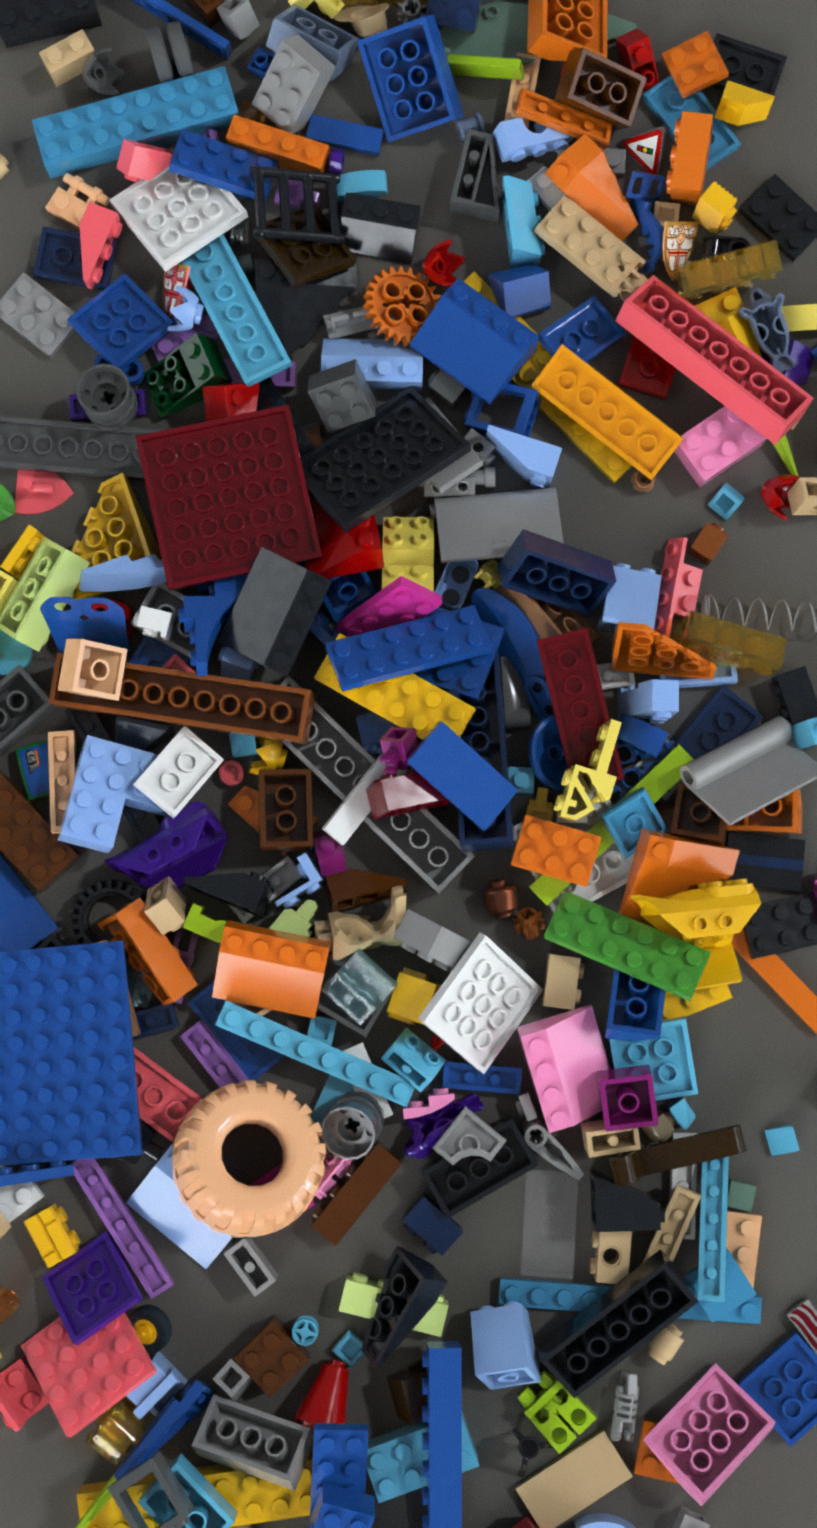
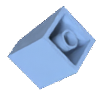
M616 563V566H613L616 583L602 601L597 629L615 632L618 622L646 624L654 630L662 575L656 574V571L653 569L641 568L638 571L631 569L630 565Z
M511 1301L504 1303V1306L501 1307L482 1306L477 1311H471L475 1376L490 1390L541 1382L527 1309L521 1303Z

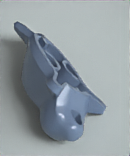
M756 287L749 292L746 302L747 308L740 307L738 313L750 323L755 341L762 351L772 359V366L781 373L788 371L796 365L788 354L789 328L782 312L785 295L779 292L772 298L768 293Z

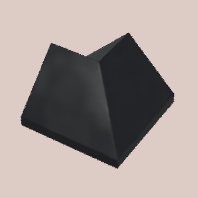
M117 715L114 743L149 752L173 737L175 731L166 725Z

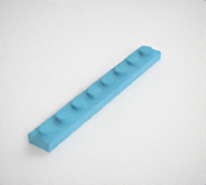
M226 1000L215 1022V1025L406 1108L415 1087L397 1074Z

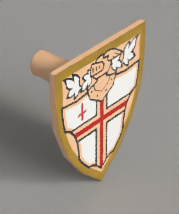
M665 221L662 261H664L671 281H675L683 271L684 261H689L695 245L699 222Z

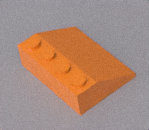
M528 0L527 52L549 61H567L570 51L584 47L607 58L608 0Z
M228 920L223 930L212 998L315 1019L331 942Z

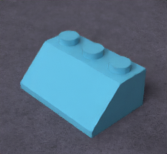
M509 175L503 176L501 202L510 268L531 263L539 265L541 255H545L544 240H539V236L534 233L536 226L541 222V216H536L535 207L539 206L537 191L533 192L532 182Z

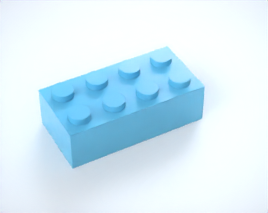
M462 1412L463 1473L479 1467V1458ZM420 1421L368 1440L367 1471L378 1503L427 1486V1477H422V1460H427V1450L422 1449V1433L427 1432V1422Z

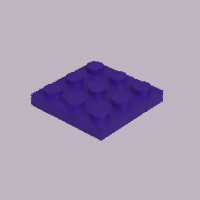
M107 1231L42 1276L73 1344L77 1346L143 1300L114 1239Z

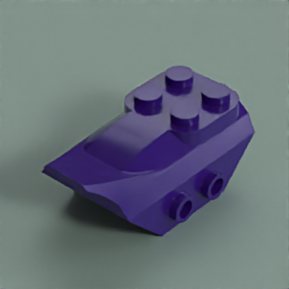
M195 801L188 804L174 819L169 815L166 816L160 824L161 829L150 835L139 845L104 860L115 872L127 874L139 886L150 888L169 876L176 886L181 889L186 886L182 883L184 877L205 876L216 870L229 836L209 806L203 802Z

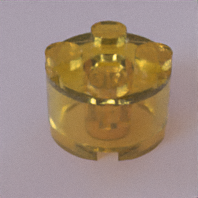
M123 1399L98 1418L95 1422L98 1424L96 1432L94 1433L90 1430L85 1440L90 1447L116 1466L124 1459L127 1453L125 1450L129 1445L135 1446L144 1435L142 1429L146 1424L145 1418L142 1417L139 1420L133 1413L134 1408Z

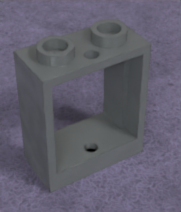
M160 1451L124 1474L107 1488L131 1528L149 1527L126 1489L152 1471L177 1511V1514L156 1528H172L173 1526L174 1528H181L190 1521L188 1516L195 1509Z

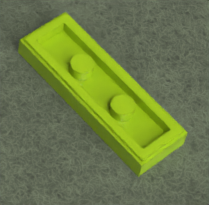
M450 54L447 57L453 76L524 80L525 70L521 59L455 54Z

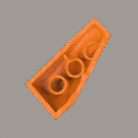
M586 133L567 148L545 172L570 199L622 242L639 225L626 197H624L615 174L607 162L604 151Z
M800 788L733 825H728L727 831L802 834L803 808Z

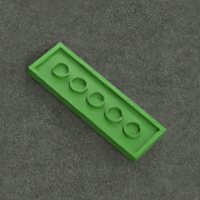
M568 891L564 892L544 934V939L688 1001L692 999L711 954L707 950Z

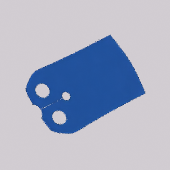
M50 597L41 605V613L49 627L59 653H64L66 639H85L128 649L126 658H132L127 637L125 613L123 608L107 598L87 597L85 599ZM56 603H67L71 606V609L62 611L56 609L54 605ZM101 603L105 604L108 609L106 611H96L91 608V605ZM84 614L85 616H88L89 619L82 620L79 617Z

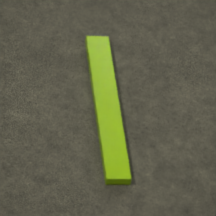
M678 744L620 800L643 787L646 789L653 804H655L681 779L680 767L694 759ZM601 818L587 831V833L602 837L596 860L614 841ZM542 874L529 888L547 906L571 883Z

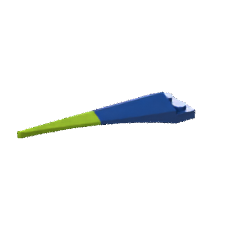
M196 1380L184 1389L182 1393L183 1399L172 1394L75 1528H86L112 1498L107 1488L124 1474L153 1456L180 1430L198 1417L217 1391L210 1385Z

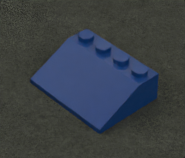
M434 15L420 17L357 41L388 142L464 117Z
M458 278L442 295L411 341L410 347L485 402L491 404L536 352L539 336Z
M0 853V952L34 949L50 934L57 931L59 927Z

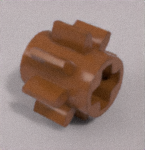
M523 908L518 912V918L512 919L516 935H522L527 940L540 936V929H546L542 912H536L534 908Z

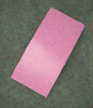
M434 1088L433 1093H428L429 1104H424L423 1100L409 1101L407 1108L403 1106L404 1119L424 1116L443 1108L455 1099L454 1091L449 1092L448 1088Z

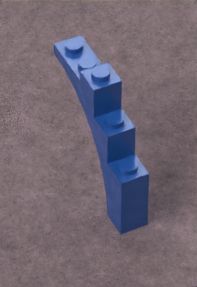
M305 562L298 563V564H300V565L306 567V566H305ZM249 574L214 581V585H209V596H183L184 607H178L179 623L184 622L185 633H190V644H195L196 650H190L191 666H196L197 676H207L208 659L213 643L223 626L227 623Z

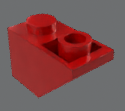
M636 28L615 38L622 66L646 77L643 91L658 84L660 80L649 36Z

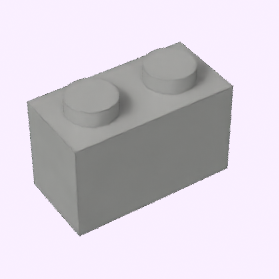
M251 1237L239 1238L227 1247L223 1253L254 1297L277 1280L278 1273Z

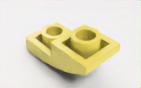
M817 304L782 306V312L787 321L789 332L817 330Z

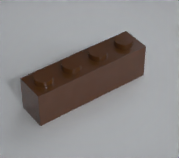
M377 1141L370 1151L362 1156L364 1158L358 1166L353 1163L344 1175L347 1178L342 1186L336 1184L328 1194L330 1201L325 1207L320 1204L311 1216L314 1219L311 1227L335 1247L402 1164V1160L380 1141Z

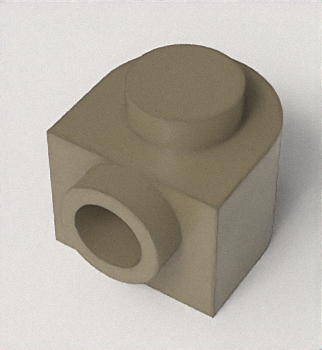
M657 1107L659 1125L641 1128L652 1142L663 1143L671 1137L672 1132L675 1130L673 1126L677 1122L668 1111L663 1113Z

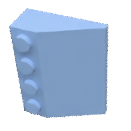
M173 1143L126 1204L202 1267L207 1269L233 1237L225 1233L214 1232L204 1222L197 1221L192 1216V1211L188 1206H184L181 1202L179 1190L173 1180Z

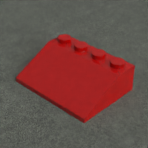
M309 495L322 558L306 561V568L327 578L385 568L375 514L345 533Z

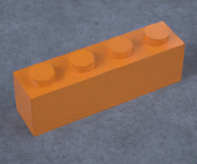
M237 115L233 116L226 135L227 144L279 161L278 166L286 169L326 172L330 154L329 145Z

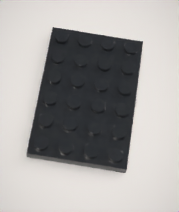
M410 386L376 408L375 417L346 427L300 458L308 494L347 533L470 452L471 446L462 435Z

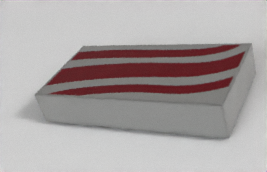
M804 1298L787 1311L786 1315L817 1355V1311L810 1301Z

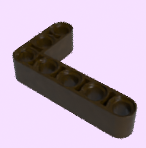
M734 1125L641 1147V1150L616 1153L609 1159L615 1185L623 1186L635 1183L646 1175L744 1153L747 1151L741 1126Z

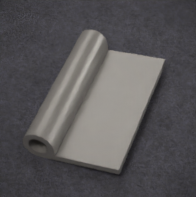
M555 487L434 499V504H430L431 519H436L441 563L504 557L523 529L564 544Z
M778 716L681 766L680 776L683 783L731 826L816 780L817 762L791 741V723L782 716Z

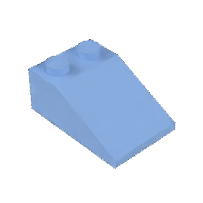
M488 425L486 439L496 446L495 453L524 481L529 482L531 487L535 489L550 488L562 448Z

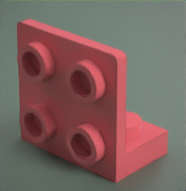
M23 1356L0 1372V1411L2 1419L8 1428H13L17 1432L32 1415L49 1404L33 1370Z

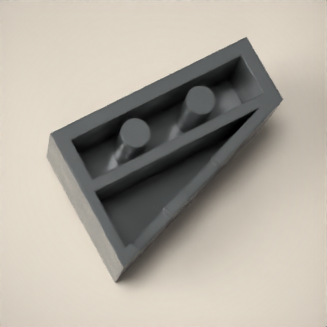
M468 129L450 199V212L498 223L500 210L493 136L489 133Z

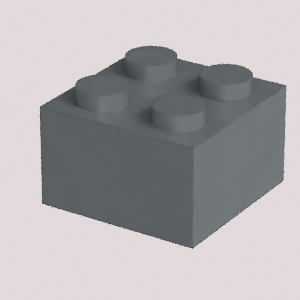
M356 359L309 376L307 392L328 433L375 417L376 399Z

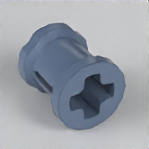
M479 111L475 112L472 117L455 120L456 130L461 142L465 141L468 129L485 132L484 122Z

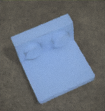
M308 853L297 857L299 864L296 867L303 879L309 878L310 881L275 901L274 903L277 907L284 906V908H289L300 901L298 896L306 892L307 895H311L322 888L320 883L324 881V878L321 877L320 871Z

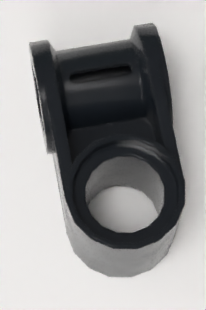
M716 233L706 234L703 236L705 245L700 261L744 265L748 259L751 245L747 239L742 237L723 236ZM739 249L744 255L736 256L732 250Z

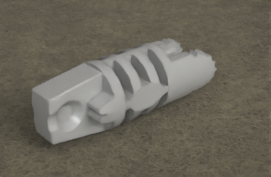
M621 1370L619 1385L616 1386L610 1434L611 1441L620 1440L623 1422L625 1440L628 1442L634 1441L639 1387L637 1386L638 1375L632 1371Z

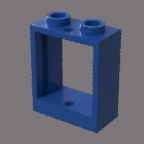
M508 383L500 392L501 394L524 399L514 430L478 421L484 400L472 392L471 406L466 409L464 414V423L469 431L472 428L480 435L486 436L488 425L530 437L542 400L537 390Z

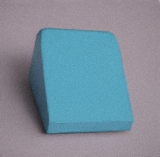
M725 483L707 505L727 521L745 500V497L728 483Z
M788 1123L764 1130L771 1156L800 1151L793 1125Z

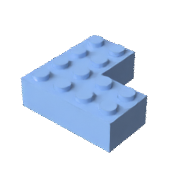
M87 735L83 742L58 841L109 854L114 846L124 806L165 817L168 816L165 811L133 785L158 757V754Z

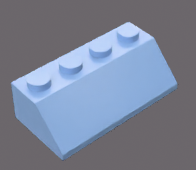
M323 338L321 371L356 359L371 390H406L411 386L415 391H422L423 356L411 348L410 343L407 347H404L402 341L395 346L393 340L386 342L382 339L329 340V338Z

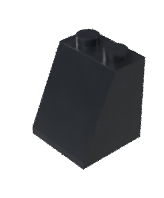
M590 1170L591 1221L596 1232L661 1230V1223L665 1222L664 1206H661V1203L652 1194L628 1184L616 1186L614 1178L598 1171Z

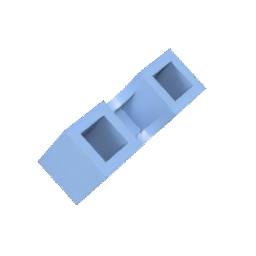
M522 117L500 122L492 133L493 142L502 162L510 160L518 162L528 156L540 157L546 152L565 150L574 137L539 123L534 124L536 133H533L526 128Z

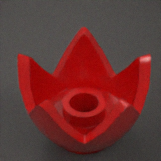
M452 239L440 242L434 246L423 261L425 276L438 285L451 286L457 280L452 274L466 260L462 256L447 252L452 244Z
M783 474L775 476L771 480L768 479L761 491V498L764 499L767 508L783 520H787V516L781 509L790 508L787 492L790 490L789 487L793 486L800 478L795 475Z

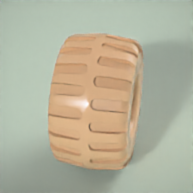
M244 1080L238 1084L230 1083L202 1098L183 1119L175 1137L172 1154L174 1184L177 1185L181 1202L192 1211V1216L197 1221L204 1222L210 1226L212 1231L225 1233L236 1238L257 1237L274 1233L298 1219L313 1201L325 1172L326 1145L321 1141L323 1132L319 1122L314 1123L310 1116L312 1110L306 1103L302 1106L294 1099L297 1095L287 1089L283 1092L276 1089L277 1084L267 1081L263 1084H258L255 1080ZM244 1124H258L269 1129L278 1138L282 1147L283 1163L278 1175L272 1181L261 1186H248L236 1181L226 1171L222 1161V1145L226 1136L234 1128Z

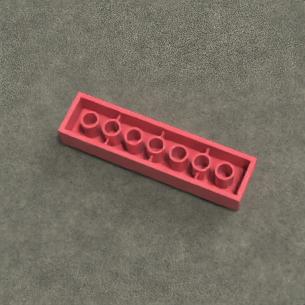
M654 275L624 301L615 320L775 445L802 418L814 399L810 394Z

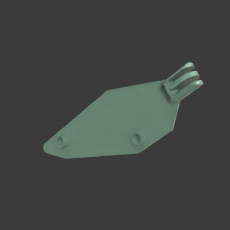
M496 1L481 5L475 32L444 25L439 30L447 57L450 54L518 58L521 59L523 65L536 61L535 59L516 56L517 52L531 54L527 52L528 4ZM608 14L607 41L615 40V38L636 29L637 25L631 21Z

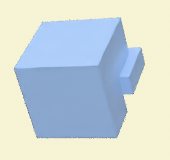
M160 1351L150 1358L158 1372L127 1395L136 1405L133 1413L139 1420L148 1411L156 1416L169 1397L180 1388L182 1389L188 1381Z

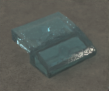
M359 948L326 984L322 991L361 1026L398 983Z

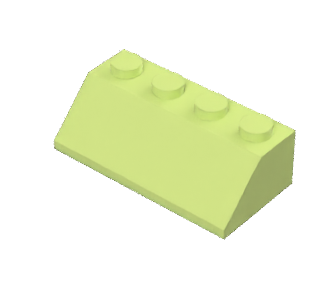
M43 537L0 612V630L39 652L42 646L47 643L50 634L49 627L40 610L41 605L50 597L72 598L74 590L80 581L81 570L86 569L90 562ZM56 603L54 607L63 611L67 603Z

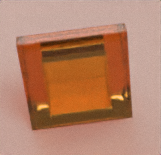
M254 99L237 102L240 117L259 123L266 122L265 115L252 105Z

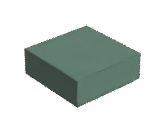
M730 1179L727 1207L751 1212L757 1186Z

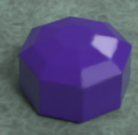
M333 148L330 152L327 162L329 173L342 174L345 158L343 150Z

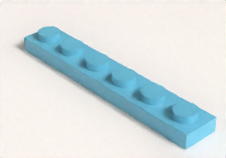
M729 1156L702 1162L697 1296L698 1300L725 1302Z

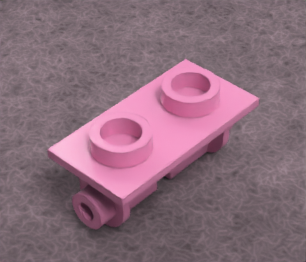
M330 1151L327 1152L324 1159L325 1172L315 1196L320 1200L323 1197H327L337 1184L331 1177L336 1174L341 1179L353 1165L351 1162L354 1159H342L336 1157Z

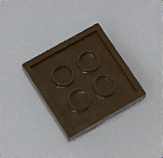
M315 205L316 231L330 233L329 222ZM305 210L290 213L291 229L306 231ZM281 217L266 221L267 227L281 228ZM255 236L292 287L354 267L357 260L345 243L334 244Z

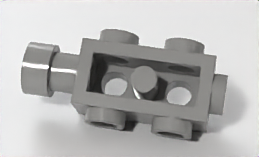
M484 467V470H476L443 493H440L429 479L421 483L419 487H424V497L440 498L442 496L475 495V485H485V488L495 487V467Z

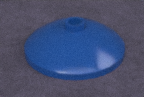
M550 715L542 719L532 732L529 741V760L535 776L543 785L555 791H564L565 786L561 785V781L568 767L555 715Z

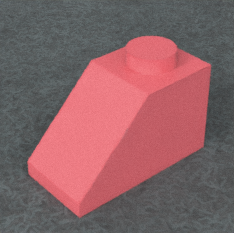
M123 139L116 169L124 173V178L130 181L139 182L140 179L150 181L169 167L173 152L166 148Z

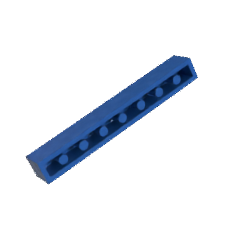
M426 1341V1350H422V1367H426V1378H422V1395H427V1405H422V1422H427V1432L422 1433V1449L427 1450V1460H422V1477H427V1488H422V1504L427 1505V1515H422V1528H462L461 1346L459 1341Z

